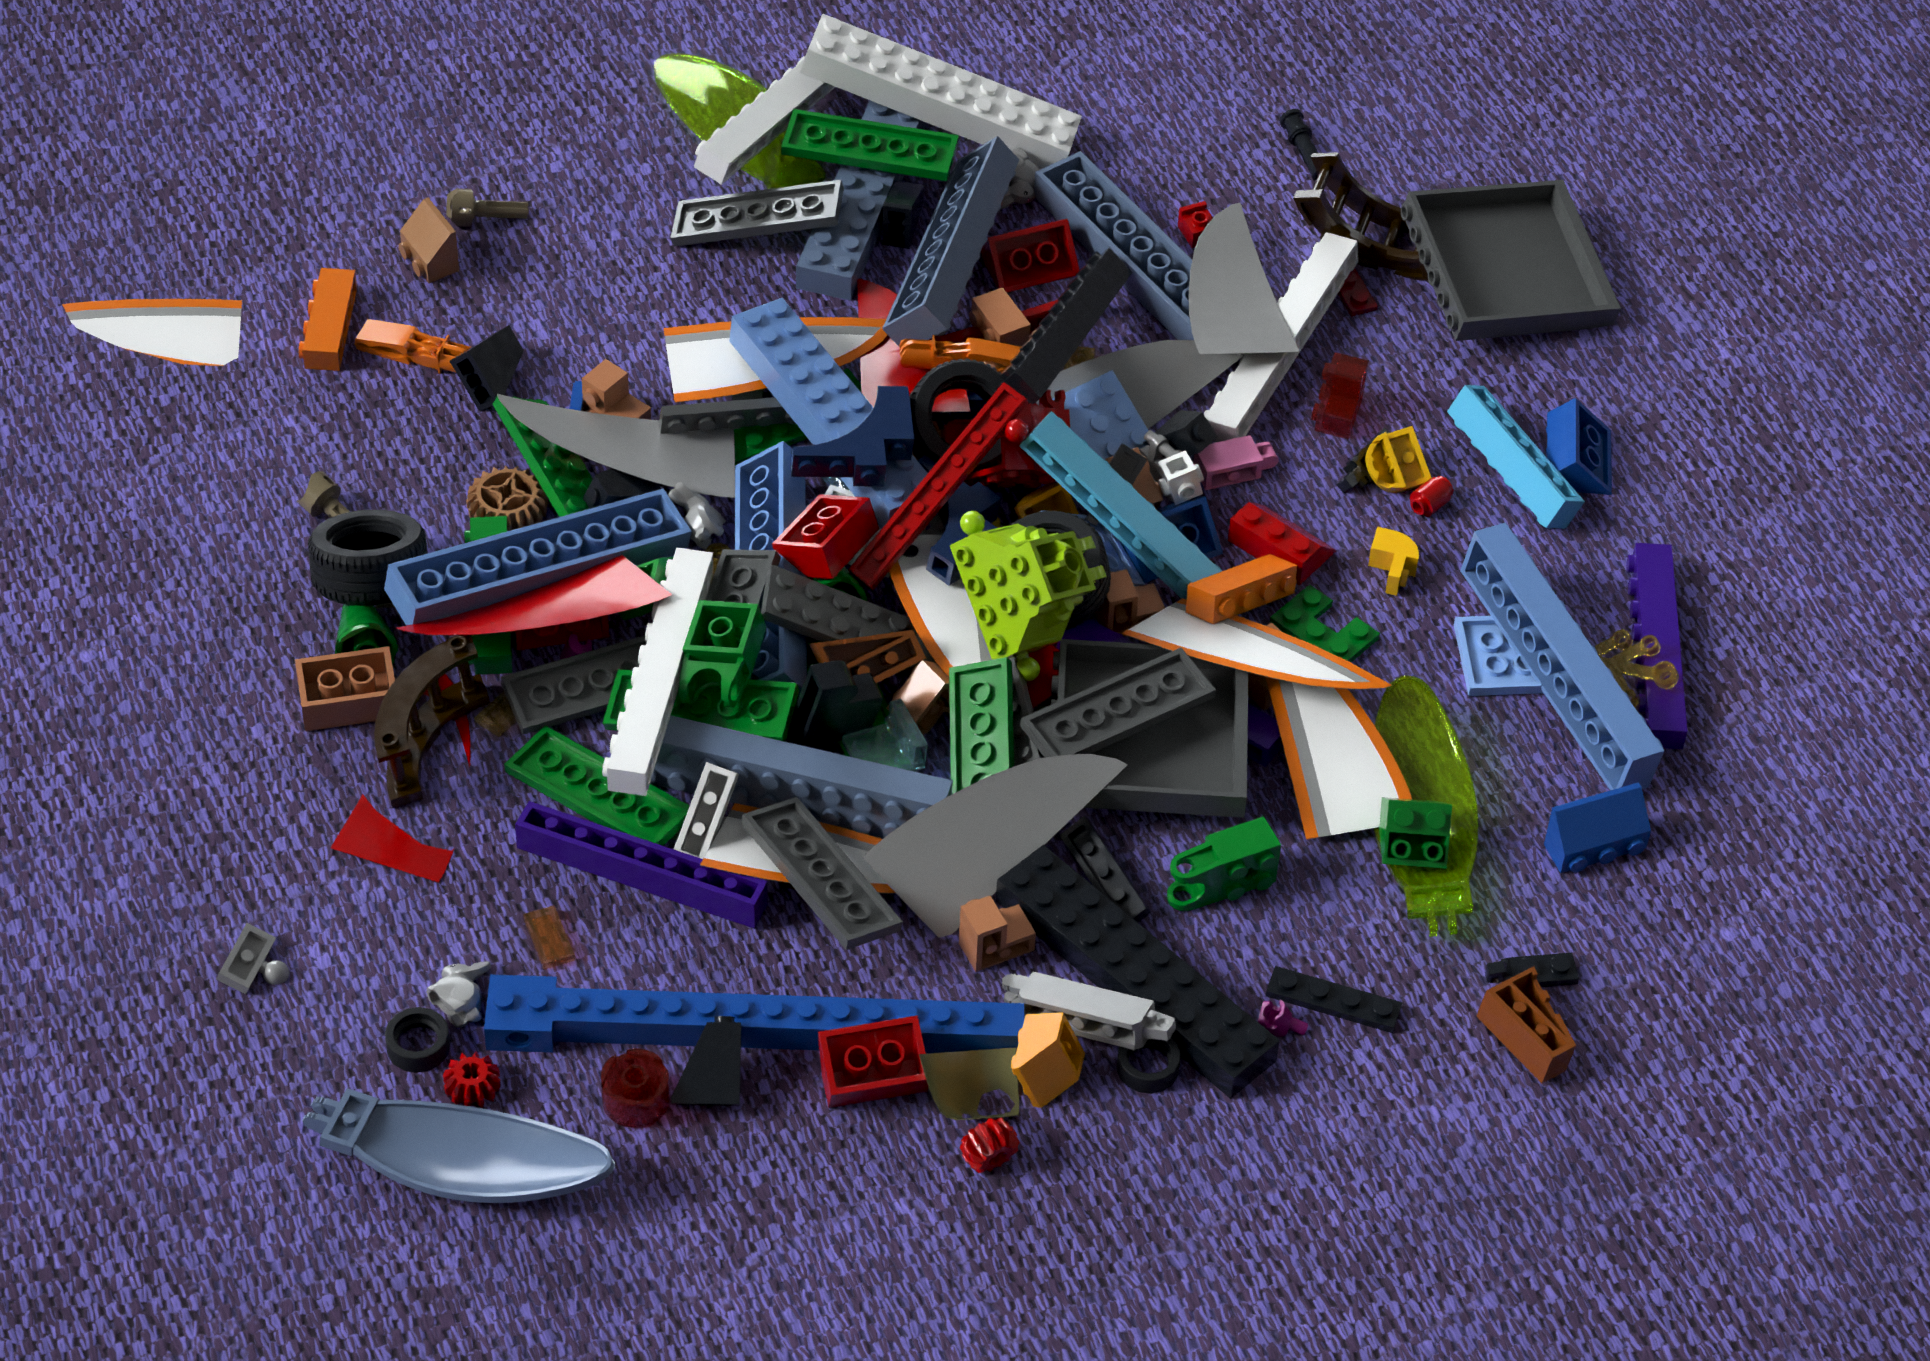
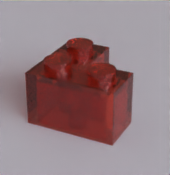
M1334 352L1331 363H1325L1321 379L1326 380V383H1322L1319 400H1321V403H1315L1311 420L1316 421L1314 431L1349 439L1363 400L1369 360Z

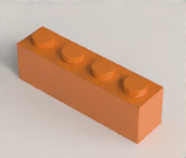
M321 268L319 278L313 280L312 293L314 300H309L308 317L310 318L304 321L303 336L305 340L300 341L298 351L299 359L304 360L305 369L340 371L357 292L355 270Z
M1268 554L1189 583L1187 585L1185 613L1215 624L1294 594L1297 583V565Z

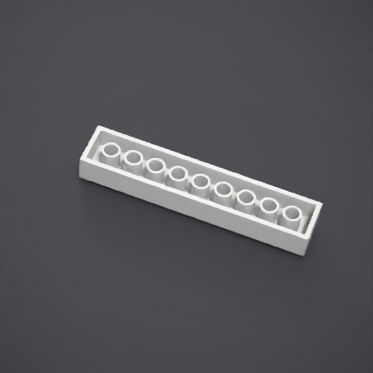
M825 14L821 16L800 70L802 74L982 145L998 136L1011 151L1018 148L1024 150L1029 160L1041 168H1045L1068 157L1082 117L1069 110Z

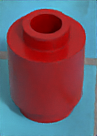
M1443 476L1430 478L1410 494L1412 510L1418 515L1430 517L1450 501L1454 492L1452 484Z

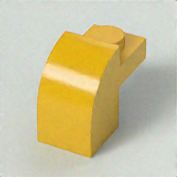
M1377 527L1370 550L1368 566L1389 571L1385 593L1397 596L1399 587H1406L1408 577L1416 576L1419 550L1415 542L1407 535L1395 530Z

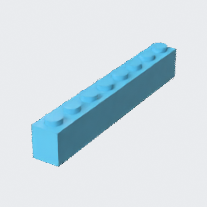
M1052 411L1019 445L1181 599H1187V585L1189 583L1222 572L1218 565L1207 558L1173 523L1169 522L1157 511L1152 503L1140 495L1128 481L1124 480L1106 460L1102 459L1089 447L1085 440L1074 433Z

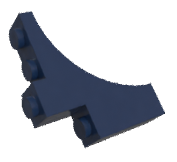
M878 386L876 403L871 413L857 428L848 434L817 445L794 446L790 467L791 477H852L853 486L884 487L887 467L886 460H911L914 432L908 386Z
M926 455L917 460L927 473L936 464ZM963 482L939 510L944 525V533L930 549L926 570L948 586L959 580L961 576L949 545L969 536L960 527L961 517L968 511H977L982 514L985 520L983 531L996 529L997 527L992 523L997 520L1001 497L980 482H977L972 487Z

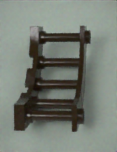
M1339 152L1312 153L1311 159L1318 172L1312 190H1296L1293 197L1298 210L1309 226L1313 224L1321 233V239L1328 232L1357 240V264L1376 270L1380 266L1395 270V275L1414 280H1428V274L1424 264L1419 260V252L1416 247L1414 251L1394 248L1400 231L1410 232L1406 221L1401 217V208L1383 201L1360 185L1345 167ZM1326 185L1336 195L1332 205L1324 193ZM1344 204L1360 215L1355 229L1340 217ZM1370 221L1379 226L1389 228L1383 244L1364 236Z
M471 635L454 636L425 652L398 676L384 696L375 722L374 738L379 763L388 761L386 779L392 808L423 799L420 782L421 761L424 753H428L434 741L441 734L440 729L448 721L453 720L455 722L465 714L490 704L481 674L472 676L469 661L478 658ZM457 667L460 682L441 691L438 679ZM428 690L430 699L417 709V702L424 692Z

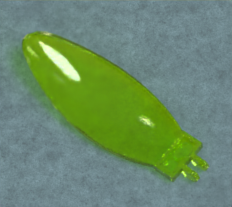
M684 53L665 54L658 57L653 65L654 79L662 95L679 118L701 140L707 141L710 139L713 132L717 128L722 129L731 116H737L747 103L751 104L754 102L761 91H767L764 86L748 75L728 65L700 56ZM786 130L741 168L753 177L763 181L768 189L818 183L824 181L826 177V172L816 160L781 155V145Z
M1404 675L1392 681L1390 684L1393 686L1386 688L1380 702L1375 727L1396 760L1412 799L1452 804L1447 869L1386 865L1398 885L1404 891L1408 919L1427 917L1429 936L1433 937L1437 936L1438 922L1435 916L1447 915V928L1450 935L1458 932L1456 914L1473 913L1469 882L1472 877L1478 847V811L1475 790L1461 744L1439 699L1422 679ZM1379 827L1373 828L1381 852Z

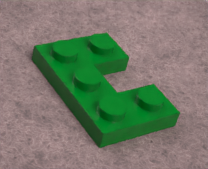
M1310 584L1270 617L1269 622H1272L1283 633L1313 644L1349 662H1353L1380 637L1378 631L1358 617L1354 618L1338 633L1317 620V618L1332 607L1333 600Z

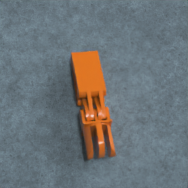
M367 319L356 336L354 343L360 351L408 365L412 362L437 369L439 374H441L442 370L456 373L450 360L471 348V346L451 342L450 335H447L444 339L422 333L415 326Z
M932 335V340L903 339L899 344L901 365L904 368L931 370L946 361L970 359L991 365L990 367L996 368V371L1001 373L1011 364L1010 361L1020 352L1019 349L1021 348V346L978 338H968L964 343L935 341V335Z

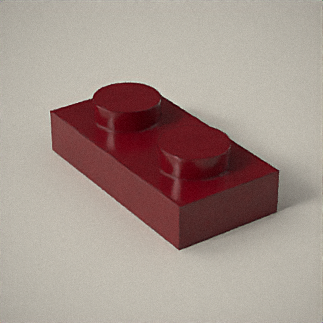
M1354 268L1338 292V296L1351 317L1378 310L1377 303Z

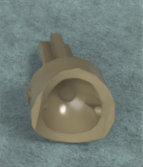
M458 188L447 194L446 215L457 227H471L475 216L527 219L529 212L528 202L475 201L472 189Z
M318 471L311 475L304 496L301 500L296 501L312 517H317L323 512L330 518L350 512L338 501L341 493L340 486L324 471Z

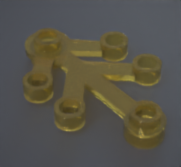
M1621 629L1616 631L1612 637L1594 647L1605 666L1612 671L1614 679L1628 696H1632L1630 702L1636 707L1639 699L1635 692L1629 689L1623 675L1652 680L1658 687L1670 689L1677 684L1679 673L1669 661H1661L1654 667L1630 663L1644 654L1647 656L1658 654L1661 644L1655 636L1647 635L1639 643L1632 646L1633 638L1627 630ZM1627 637L1624 642L1618 643L1621 638ZM1654 643L1651 648H1646L1648 644ZM1615 648L1622 651L1611 658L1602 657ZM1671 675L1669 678L1663 680L1664 677Z

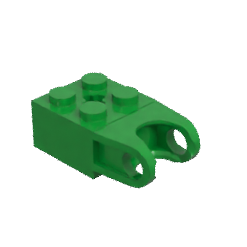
M698 601L682 649L684 656L679 680V693L683 704H693L704 690L718 687L721 688V700L724 701V707H735L752 675L767 628L759 604Z
M1263 816L1207 835L1205 843L1176 855L1170 864L1171 875L1176 881L1167 890L1166 898L1169 905L1179 911H1190L1227 898L1229 900H1236L1245 892L1256 888L1260 891L1265 890L1276 882L1281 843L1265 817ZM1182 863L1192 865L1188 873H1181L1176 867ZM1186 891L1191 895V898L1187 901H1179L1173 895L1176 892Z

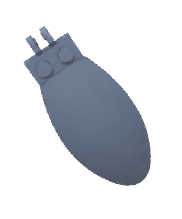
M347 1088L339 1102L316 1096L310 1105L315 1112H307L302 1120L307 1129L321 1134L319 1146L349 1156L354 1154L374 1170L412 1189L459 1201L513 1203L556 1197L598 1184L606 1179L615 1169V1161L610 1156L608 1149L595 1140L536 1120L471 1106L412 1100H379V1098Z

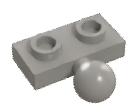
M246 923L216 980L246 994L258 972L263 974L264 980L272 985L285 982L290 972L288 966L282 961H265L276 937Z

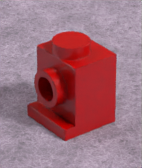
M1205 201L1179 208L1178 228L1191 248L1196 247L1199 236L1213 218L1207 210V203Z

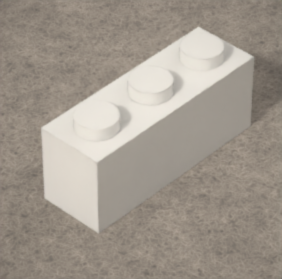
M706 762L674 850L701 859L705 857L720 828L739 777L738 773Z

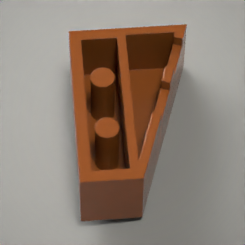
M913 630L809 644L818 664L841 660L846 663L852 676L871 673L875 683L926 659Z
M1533 966L1486 990L1476 1017L1541 1083H1544L1566 1071L1576 1044L1560 1014H1555L1549 1003L1551 997L1547 990H1542L1536 979L1538 973Z

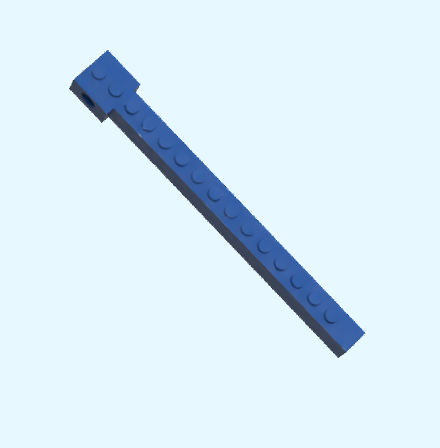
M490 974L484 1036L486 1050L553 1053L554 1042L696 1046L707 1022H714L715 1016L735 1017V1022H741L742 1024L741 1048L819 1050V1031L918 1015L926 1054L1016 1047L1017 1052L1019 1044L1018 1032L1020 1028H1023L1024 1003L558 988L557 977Z

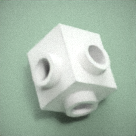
M1186 450L1158 461L1162 478L1158 479L1159 486L1163 495H1170L1175 505L1203 494L1200 482L1204 480L1202 471L1198 464H1193Z

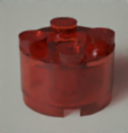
M640 1048L628 1049L626 1054L618 1057L615 1054L610 1057L602 1068L601 1093L605 1114L619 1125L631 1128L650 1127L666 1113L669 1107V1073L663 1064V1060L654 1052Z

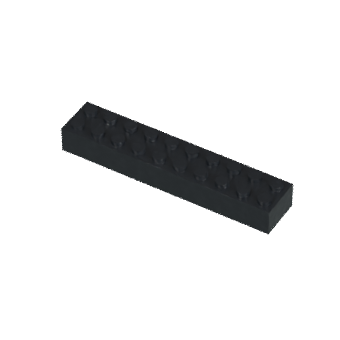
M1042 845L997 879L996 902L1003 908L1019 904L1036 932V936L1099 988L1153 1000L1155 1011L1175 1018L1176 1029L1171 1038L1178 1044L1181 1058L1230 1099L1277 1061L1280 1043L1278 1038L1046 846Z

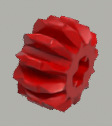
M475 1051L472 1057H466L461 1053L460 1061L450 1059L449 1069L444 1070L443 1081L445 1083V1094H447V1097H452L454 1104L458 1105L464 1100L465 1106H472V1102H477V1105L483 1108L484 1098L494 1102L495 1092L500 1091L501 1080L499 1078V1068L497 1064H492L489 1055L480 1059L479 1054Z
M1002 1117L996 1119L989 1118L982 1124L978 1123V1126L974 1129H969V1134L961 1139L962 1144L959 1147L966 1163L972 1169H975L977 1173H981L985 1170L991 1172L995 1167H1001L1005 1161H1010V1156L1018 1151L1020 1141L1014 1128Z

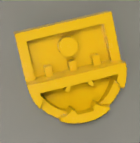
M1413 426L1388 434L1384 432L1378 435L1366 452L1365 462L1367 470L1375 484L1386 492L1398 493L1420 487L1432 478Z

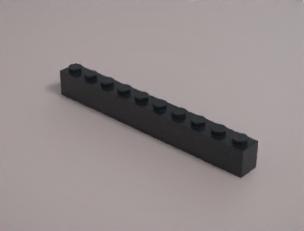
M1110 248L1106 249L1102 254L1096 251L1085 262L1086 265L1076 274L1077 277L1069 283L1068 289L1058 298L1059 301L1050 308L1049 314L1039 323L1040 326L1029 336L1030 339L1010 361L1011 364L1000 374L1003 380L996 389L1005 382L1027 398L1031 404L1036 403L1043 396L1133 273Z

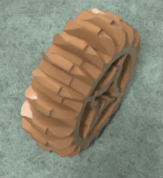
M506 465L502 470L493 467L492 473L483 471L481 478H474L473 485L469 486L468 499H466L470 518L507 516V531L540 523L542 517L546 516L547 504H549L548 497L535 475H532L529 469L521 471L518 466L514 469H508Z

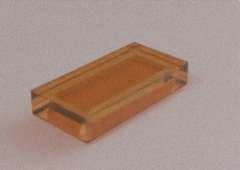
M554 905L523 914L524 923L543 970L575 961V954Z

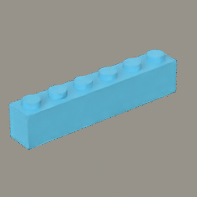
M1464 385L1447 411L1454 419L1456 427L1464 431L1471 439V444L1487 458V463L1504 478V483L1519 495L1521 503L1530 508L1537 516L1539 524L1548 529L1567 528L1585 501L1485 386Z

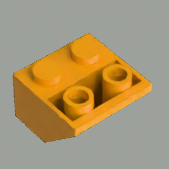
M1063 1012L1026 1014L1023 1028H1020L1018 1032L1019 1044L1016 1055L1011 1060V1069L1020 1081L1023 1092L1028 1096L1033 1107L1042 1108L1079 1080L1085 1052Z

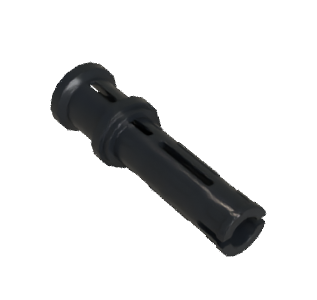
M1288 110L1280 117V125L1288 132L1289 142L1297 147L1312 179L1316 180L1318 172L1312 162L1311 155L1312 153H1318L1311 139L1312 130L1309 126L1305 125L1303 121L1304 115L1301 110Z

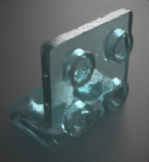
M901 698L889 702L888 716L885 717L884 724L842 737V744L850 757L910 771H918L925 768L928 743Z

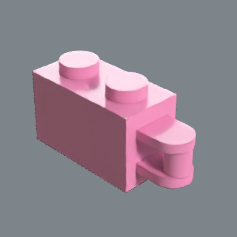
M1251 435L1209 444L1203 451L1195 454L1193 464H1198L1202 471L1204 480L1201 483L1205 490L1261 478L1262 470L1273 468L1279 462V458L1270 442L1255 444Z

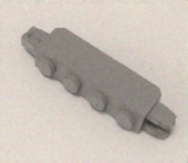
M1034 971L1029 977L1011 973L1002 978V989L1004 991L1007 990L1004 993V1003H1024V1020L1026 1014L1063 1012L1076 1036L1136 1050L1142 1048L1148 1039L1168 1041L1176 1029L1175 1018L1155 1011L1153 1000Z

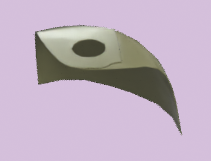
M1016 1047L919 1054L933 1100L945 1117L953 1120H973L1019 1116L1018 1078L1011 1069V1060L1016 1055ZM1001 1089L1008 1094L1015 1103L1012 1110L1004 1114L982 1116L977 1111L981 1096L984 1093ZM962 1114H969L972 1118H963Z

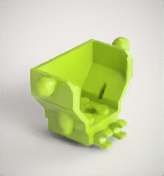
M968 511L961 517L960 527L969 536L949 546L992 660L1016 657L1018 661L1017 668L1026 682L1033 681L1040 673V666L1034 658L1029 657V653L1061 641L1074 607L1082 603L1083 595L1096 590L1094 585L1096 580L1107 577L1103 565L1088 569L1083 556L1084 551L1096 548L1092 536L1077 539L1074 531L1061 534H1047L1044 528L1024 527L1020 524L983 531L985 520L982 514L977 511Z

